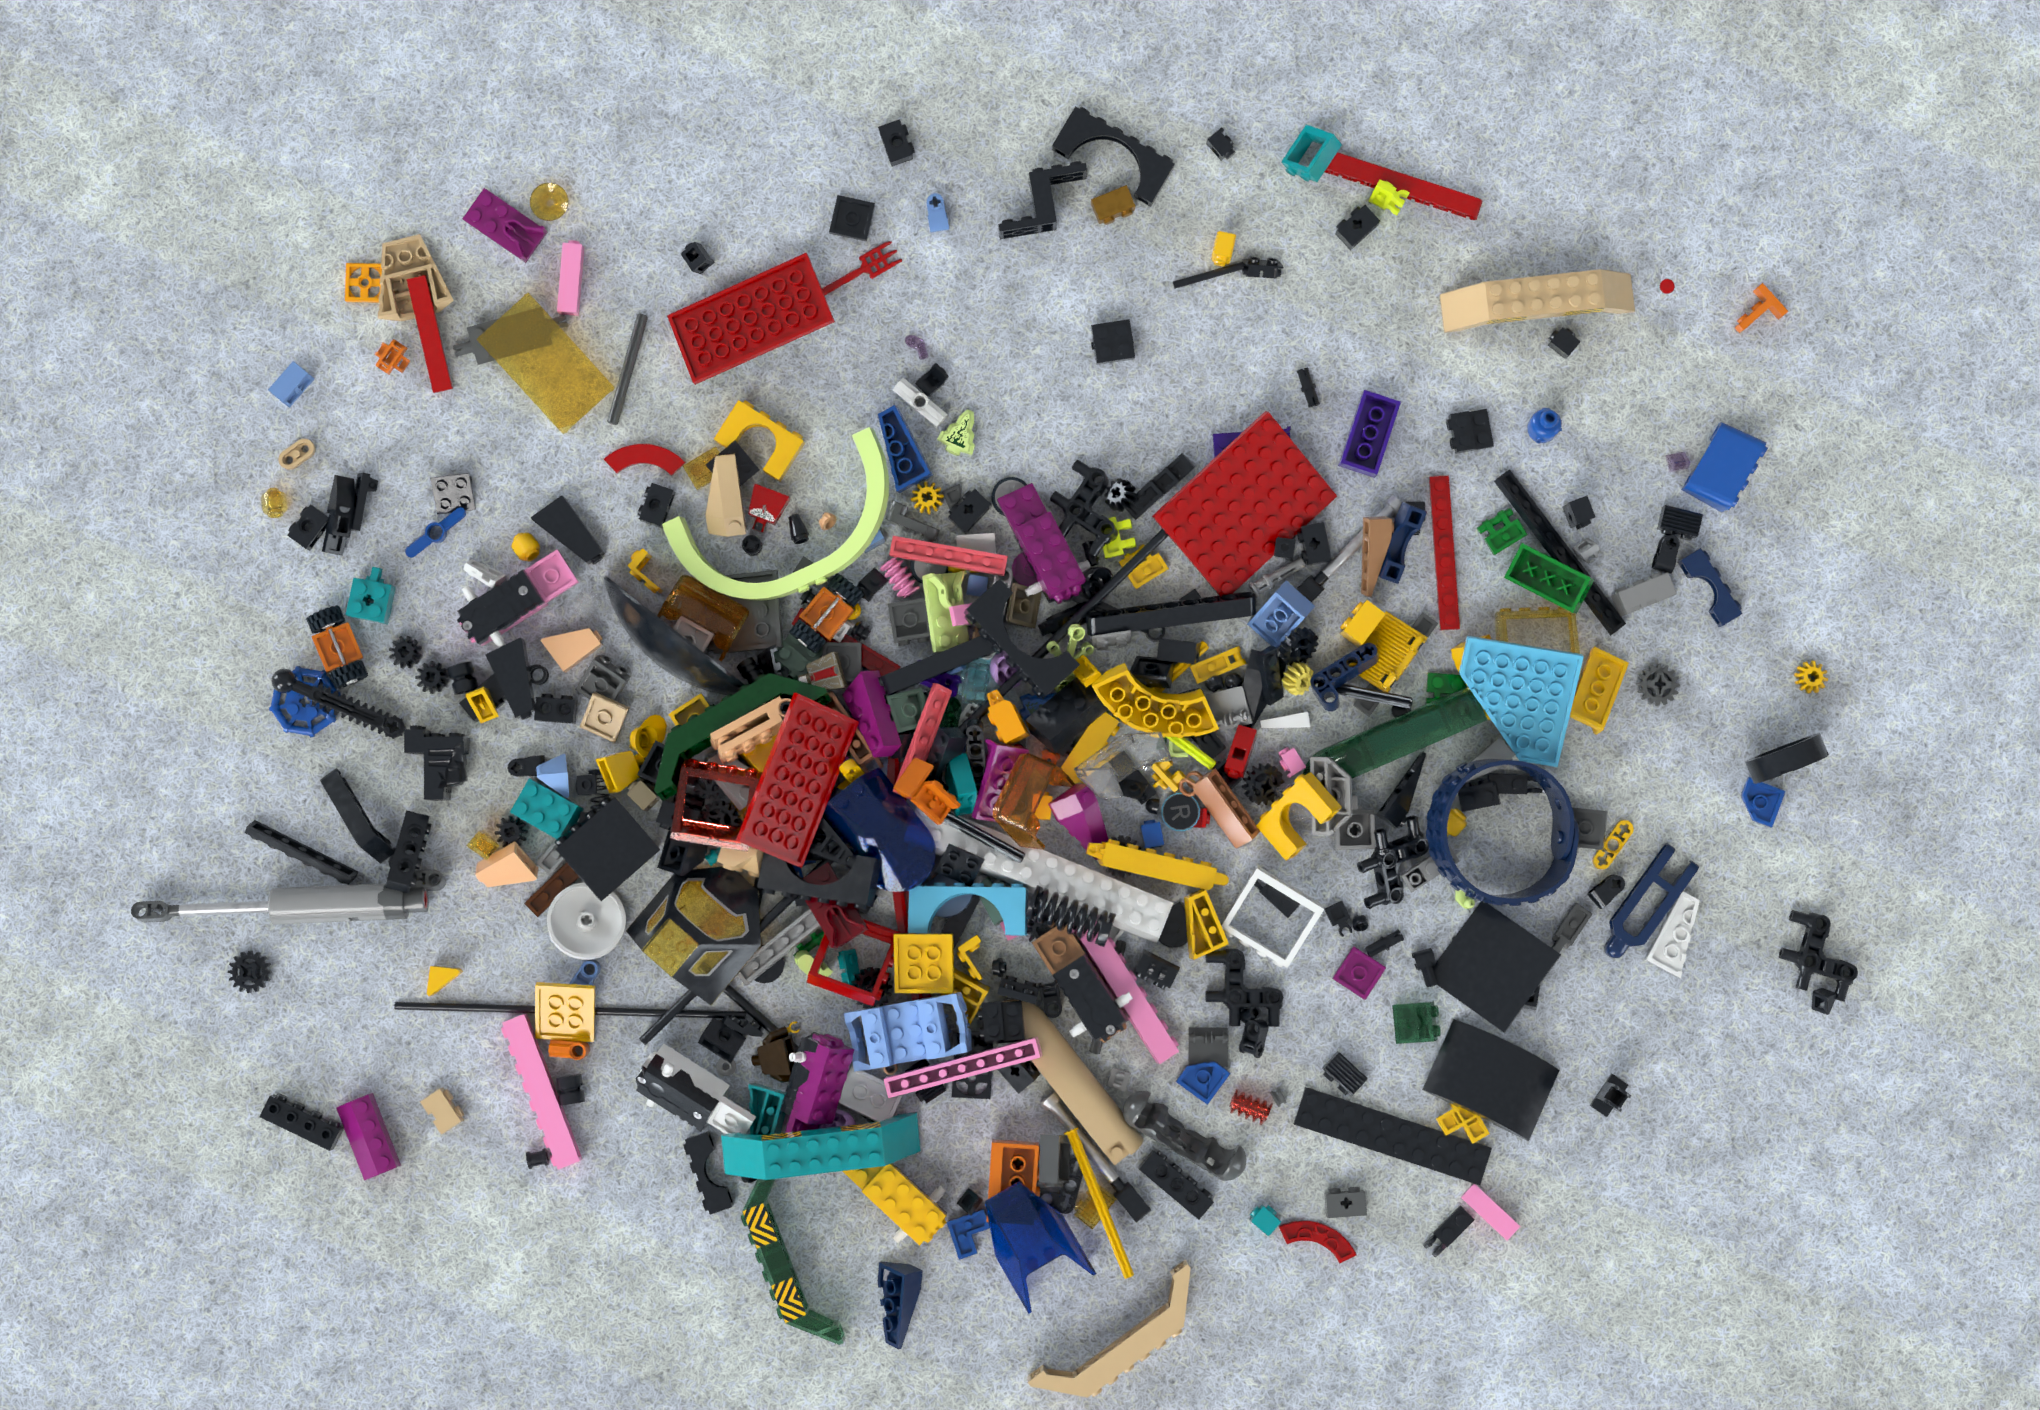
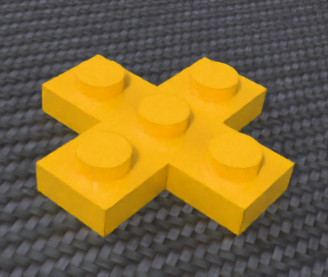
M1450 1104L1451 1110L1435 1118L1445 1136L1463 1127L1472 1144L1490 1134L1480 1116Z

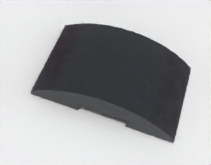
M1453 1019L1422 1090L1456 1107H1461L1492 1122L1493 1125L1529 1141L1560 1070L1511 1042Z

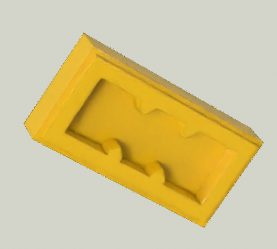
M1085 655L1076 659L1080 665L1073 673L1085 687H1088L1102 676Z

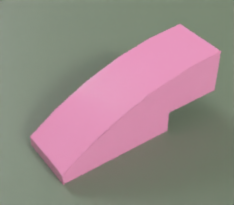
M1473 1184L1462 1195L1461 1198L1505 1240L1508 1241L1521 1227L1477 1185Z

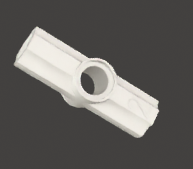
M902 378L894 387L893 392L935 427L938 428L948 416L947 413L906 379ZM922 398L926 403L923 407H917L915 401Z

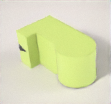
M801 950L796 953L794 960L798 967L808 975L814 959L808 951ZM823 962L819 974L829 977L833 971Z

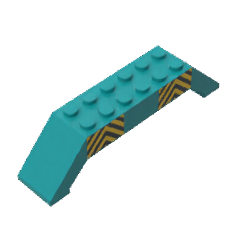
M917 1112L897 1114V1116L880 1122L787 1133L752 1135L738 1132L721 1134L725 1174L762 1180L881 1167L921 1151Z

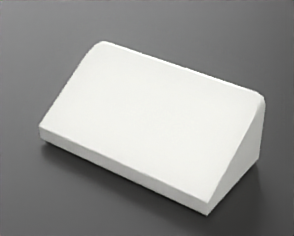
M995 533L956 535L957 547L996 554Z

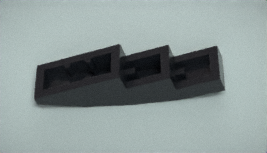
M1181 453L1171 464L1165 467L1136 493L1137 497L1133 498L1135 504H1130V509L1127 510L1128 513L1137 520L1186 477L1195 466Z

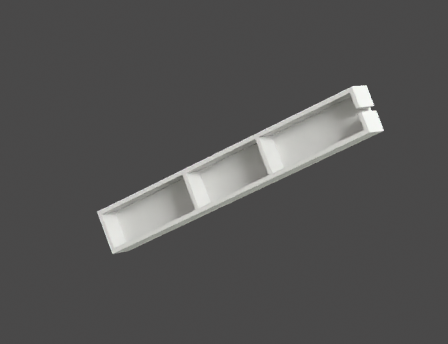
M916 807L905 832L904 841L940 856L944 854L950 843L984 858L985 860L979 872L1009 884H1023V887L1028 888V891L1033 894L1037 885L1043 887V889L1047 888L1049 890L1048 900H1050L1054 892H1058V904H1060L1063 896H1068V908L1072 901L1077 899L1079 901L1078 912L1083 903H1088V916L1092 908L1096 906L1099 909L1097 920L1103 910L1108 911V917L1110 912L1116 914L1113 926L1157 944L1173 905L1172 902L958 816L1024 852L1025 857L1023 861L1018 863L945 822L937 825Z

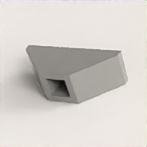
M1449 845L1452 858L1455 864H1457L1460 861ZM1429 856L1401 875V878L1412 893L1440 875L1437 870L1438 866L1435 861Z

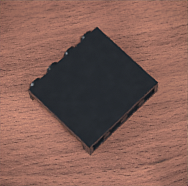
M614 796L605 797L599 803L601 806L596 810H590L584 816L586 819L581 823H575L569 829L571 832L566 836H560L554 842L556 845L553 846L600 901H603L660 851V848Z

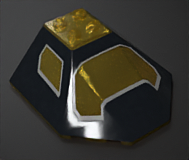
M723 866L692 869L684 876L674 873L626 932L638 947L667 974L706 1003L712 1005L762 946L759 890L736 870H729L723 868Z

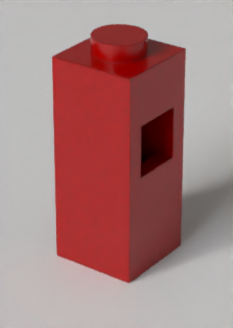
M1238 725L1224 767L1225 773L1229 777L1235 779L1239 777L1244 778L1257 738L1256 729Z

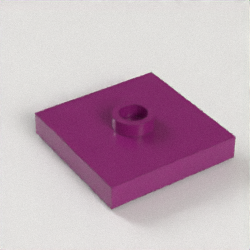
M1353 946L1332 979L1363 1000H1366L1386 967Z

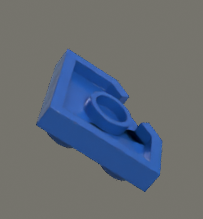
M1748 777L1741 793V798L1752 821L1772 828L1786 791L1763 782L1754 784L1752 778Z
M1215 1061L1187 1065L1176 1082L1208 1105L1231 1073Z

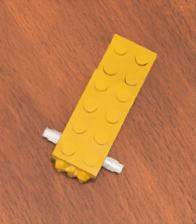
M894 1163L881 1167L842 1171L862 1189L861 1192L900 1227L895 1233L896 1235L892 1237L897 1243L907 1235L919 1246L923 1241L929 1243L933 1239V1235L947 1223L945 1220L947 1212L937 1204L946 1191L941 1185L929 1196L914 1181L910 1180L905 1173H902L901 1169L895 1166Z

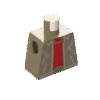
M835 651L807 664L808 673L798 676L799 681L823 687L826 690L848 687L838 652Z

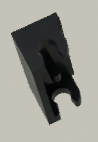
M1159 639L1157 660L1196 664L1199 661L1201 643Z

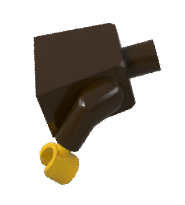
M797 1021L791 1022L789 1027L784 1026L771 1031L763 1039V1045L757 1048L758 1054L751 1057L753 1066L761 1065L764 1075H770L771 1078L781 1083L789 1082L794 1061H790L789 1055L796 1053L792 1034L788 1035V1033H798L800 1029L796 1031L791 1029V1025L798 1023Z

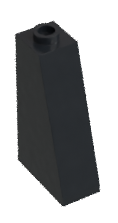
M563 495L530 517L536 524L586 563L594 565L603 559L602 555L605 553Z
M520 637L485 655L515 718L525 720L533 716L532 712L536 711L526 643Z

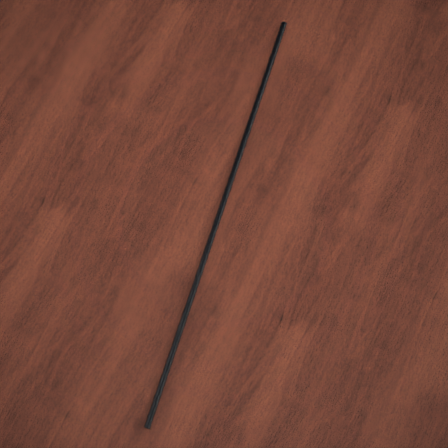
M1161 529L1051 636L1032 657L1043 659L1049 653L1046 649L1047 644L1050 641H1055L1058 644L1068 634L1070 625L1079 624L1086 617L1087 613H1090L1168 537L1165 531ZM1018 671L1012 674L997 689L1002 697L1021 680L1018 676ZM987 699L958 727L964 734H966V723L969 719H981L989 711V700ZM892 791L883 801L894 804L901 795ZM866 817L858 825L865 831L870 824L877 820ZM844 838L843 841L848 846V839ZM837 845L830 854L836 856L841 847ZM822 860L808 874L812 873L813 871L823 866L827 862L831 865L834 861ZM793 894V898L784 897L760 920V932L762 933L800 895ZM729 951L706 974H708L729 953ZM688 990L639 1038L640 1041L647 1045L697 995Z

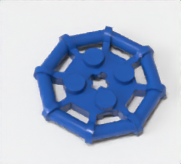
M296 666L292 671L298 677V681L318 688L320 683L323 682L326 688L331 687L332 694L337 690L325 670L318 671ZM303 676L317 678L315 683L304 682ZM275 689L273 691L269 711H272L285 733L302 734L311 738L337 720L336 715H334V709L326 713L324 711L325 707L319 709V703L316 706H312V700H310V704H306V707H303L300 701L305 696L294 691L286 693L285 704L279 705L281 693ZM286 708L287 712L291 715L292 718L289 722L280 711L281 709ZM320 715L326 717L313 726L312 721ZM296 720L306 721L308 728L295 726L294 723Z

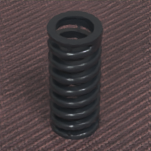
M1037 885L1026 913V919L1033 921L1037 919V922L1043 924L1047 919V926L1050 928L1057 922V929L1059 931H1063L1067 925V933L1072 935L1077 929V937L1080 939L1087 932L1088 942H1092L1098 934L1095 944L1105 947L1116 914L1110 912L1108 917V911L1103 910L1096 923L1099 909L1095 906L1086 920L1089 905L1088 903H1083L1076 916L1079 904L1077 899L1072 901L1066 913L1069 901L1068 896H1063L1056 910L1059 893L1054 892L1046 906L1049 890Z

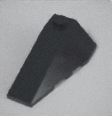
M1253 649L1249 652L1242 683L1253 722L1243 726L1253 728L1267 705L1264 701L1257 653L1261 651ZM1278 656L1280 674L1282 679L1284 677L1283 672H1285L1286 664Z
M1424 751L1420 752L1376 814L1394 828H1398V826L1403 827L1406 823V815L1409 812L1426 757Z

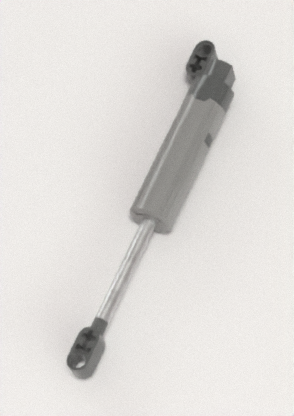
M415 870L414 875L420 881H416L415 887H411L409 893L386 888V883L272 888L268 901L168 905L163 901H142L133 904L131 914L134 918L144 923L165 922L174 916L267 912L273 925L408 919L409 913L428 912V891L443 889L446 885V878L437 870ZM435 876H439V882L437 884H432V879ZM142 908H146L145 914L139 916V911Z

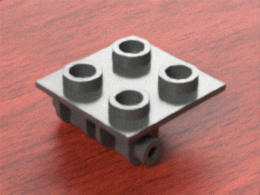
M1189 1027V1065L1215 1061L1222 1067H1228V1028Z

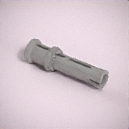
M1298 557L1275 572L1262 575V578L1253 583L1250 582L1248 585L1252 593H1255L1256 598H1258L1261 593L1268 589H1274L1275 584L1306 568L1305 563L1301 557Z

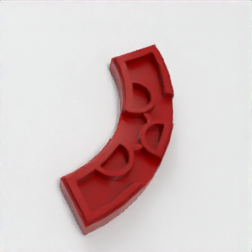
M635 444L622 447L604 458L617 474L633 465L651 464L664 469L672 476L686 464L672 451L652 444Z
M1300 1220L1279 1225L1287 1244L1296 1241L1319 1243L1334 1254L1339 1264L1357 1255L1351 1244L1339 1232L1322 1223Z

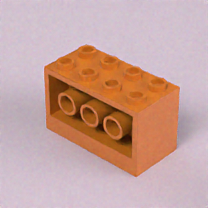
M992 1139L986 1222L1034 1225V1220H1038L1039 1206H1035V1200L1039 1201L1040 1187L1036 1186L1037 1181H1039V1142ZM1016 1158H1020V1160L1024 1162L1023 1164H1020L1019 1167H1017L1015 1163H1012L1013 1161H1016ZM1019 1178V1181H1022V1183L1014 1186V1183H1011V1181ZM1014 1198H1018V1201H1021V1203H1018L1017 1206H1013V1203H1011L1010 1201H1012Z

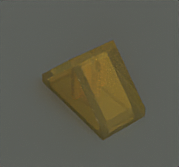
M480 830L466 846L488 860L500 845L485 830Z

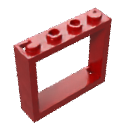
M864 920L868 930L862 934L891 944L872 993L819 974L830 947V942L824 934L808 973L806 983L874 1006L875 1000L879 1001L883 990L880 988L882 983L886 984L890 974L887 973L888 967L892 968L894 965V934L901 932Z

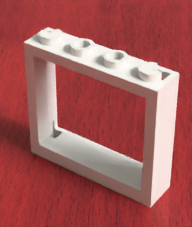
M1257 865L1221 923V926L1226 935L1230 937L1234 935L1240 939L1239 942L1246 947L1252 946L1260 956H1268L1273 959L1272 962L1281 968L1283 966L1288 968L1324 911V905ZM1258 878L1314 912L1286 958L1230 925V922Z

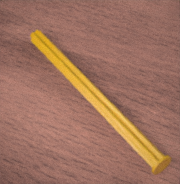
M1073 1128L1064 1132V1135L1068 1136L1125 1279L1130 1278L1134 1275V1272L1077 1133L1079 1128Z

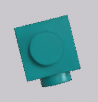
M1263 1205L1260 1207L1256 1206L1250 1213L1252 1217L1249 1220L1268 1237L1281 1223L1280 1219L1275 1216L1277 1212L1269 1205L1267 1207Z

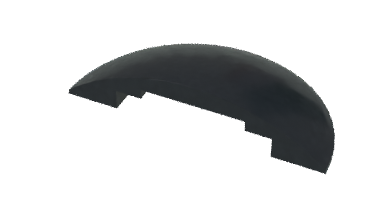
M606 575L603 577L610 602L620 623L642 652L659 667L674 677L709 692L734 695L739 692L738 689L745 685Z

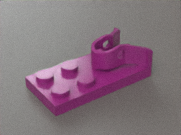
M485 188L462 218L466 223L525 263L548 233L542 225L539 226Z
M986 739L985 742L988 747L986 769L971 817L978 820L1007 824L1029 750L1020 744L1011 746Z

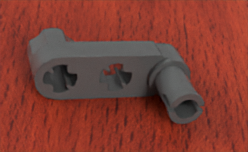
M892 501L885 519L921 533L923 536L921 541L932 543L936 541L939 529L905 516L908 506Z

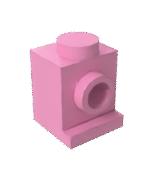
M1286 747L1278 752L1281 759L1279 764L1284 771H1289L1287 774L1288 778L1306 768L1295 748L1289 749Z

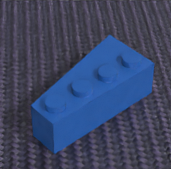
M893 405L879 413L878 418L886 444L896 492L901 493L933 476L899 408Z

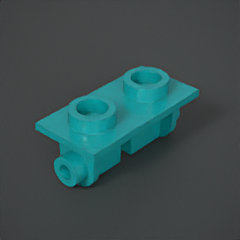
M856 949L838 952L839 956H837L839 967L846 971L841 973L842 982L855 987L851 981H856L855 974L860 973Z

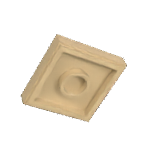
M594 692L580 728L615 743L630 707Z

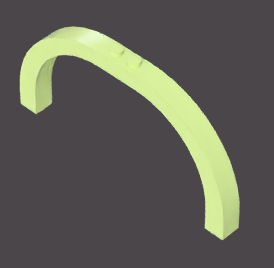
M868 427L852 435L865 468L867 482L866 501L862 516L852 535L831 555L777 580L762 583L737 581L716 570L704 558L692 537L685 518L680 516L662 524L675 555L688 572L707 587L717 592L746 600L777 599L796 592H806L810 589L809 586L813 584L820 585L827 582L826 578L844 570L863 554L876 536L886 512L889 497V475L886 459L875 430Z

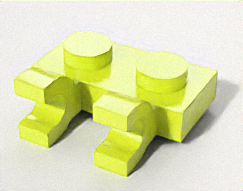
M1379 180L1368 201L1383 210L1389 209L1397 216L1400 209L1395 205L1402 208L1406 200L1400 197L1407 199L1410 192L1406 190L1397 192V188L1393 187L1390 182Z
M1116 516L1108 518L1117 528L1118 536L1110 544H1105L1103 547L1105 559L1124 555L1123 549L1137 547L1135 538L1121 541L1119 530L1132 529L1131 520L1127 519L1117 522ZM1106 528L1104 534H1110L1112 528Z

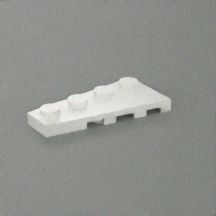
M1684 891L1681 893L1645 958L1646 961L1681 978L1683 964L1687 955L1686 951L1688 943H1690L1691 931L1700 900Z

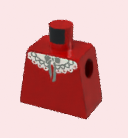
M754 484L748 512L749 516L756 518L752 529L763 533L767 523L776 525L790 502V497Z

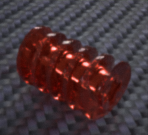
M1235 1089L1229 1107L1231 1114L1238 1110V1117L1244 1112L1246 1120L1250 1116H1252V1122L1259 1118L1260 1125L1262 1126L1269 1116L1273 1103L1267 1107L1266 1100L1261 1104L1258 1097L1252 1101L1251 1094L1245 1099V1092H1241L1238 1096V1090Z

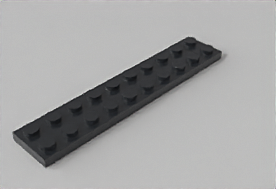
M1308 1087L1304 1088L1293 1123L1294 1125L1477 1185H1481L1492 1150L1491 1147L1476 1142L1472 1144L1470 1140L1451 1134L1445 1136L1442 1131Z

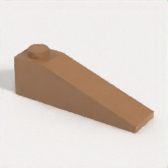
M1386 516L1363 517L1361 594L1372 597L1394 531L1392 519Z

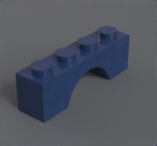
M1402 502L1394 521V531L1378 577L1399 584L1405 569L1404 557L1407 545L1411 537L1421 529L1427 511Z
M1700 548L1677 563L1687 578H1700L1711 586L1714 593V601L1708 612L1717 626L1722 627L1742 615V608L1739 602L1730 595L1731 590L1726 583L1723 584L1720 579L1721 574L1719 570L1709 562L1711 559L1708 553Z

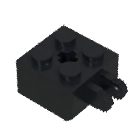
M1143 949L1133 970L1137 972V977L1145 981L1150 978L1154 980L1153 985L1165 990L1166 987L1171 988L1180 967Z

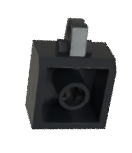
M656 740L637 773L642 780L654 786L665 746ZM692 759L687 760L684 764L678 789L685 784L695 788L698 783L696 778L690 776V769L694 763Z

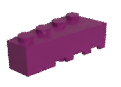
M879 670L861 671L842 694L854 720L859 721L858 728L874 758L892 756L902 745L895 722L891 721L890 705L886 704L883 696L886 693L884 686H880L878 678L881 677Z

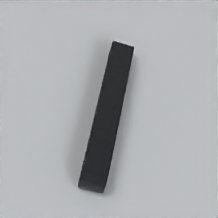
M1242 592L1090 612L1086 614L1087 634L1095 636L1128 630L1133 632L1253 616L1256 614V595L1252 592Z

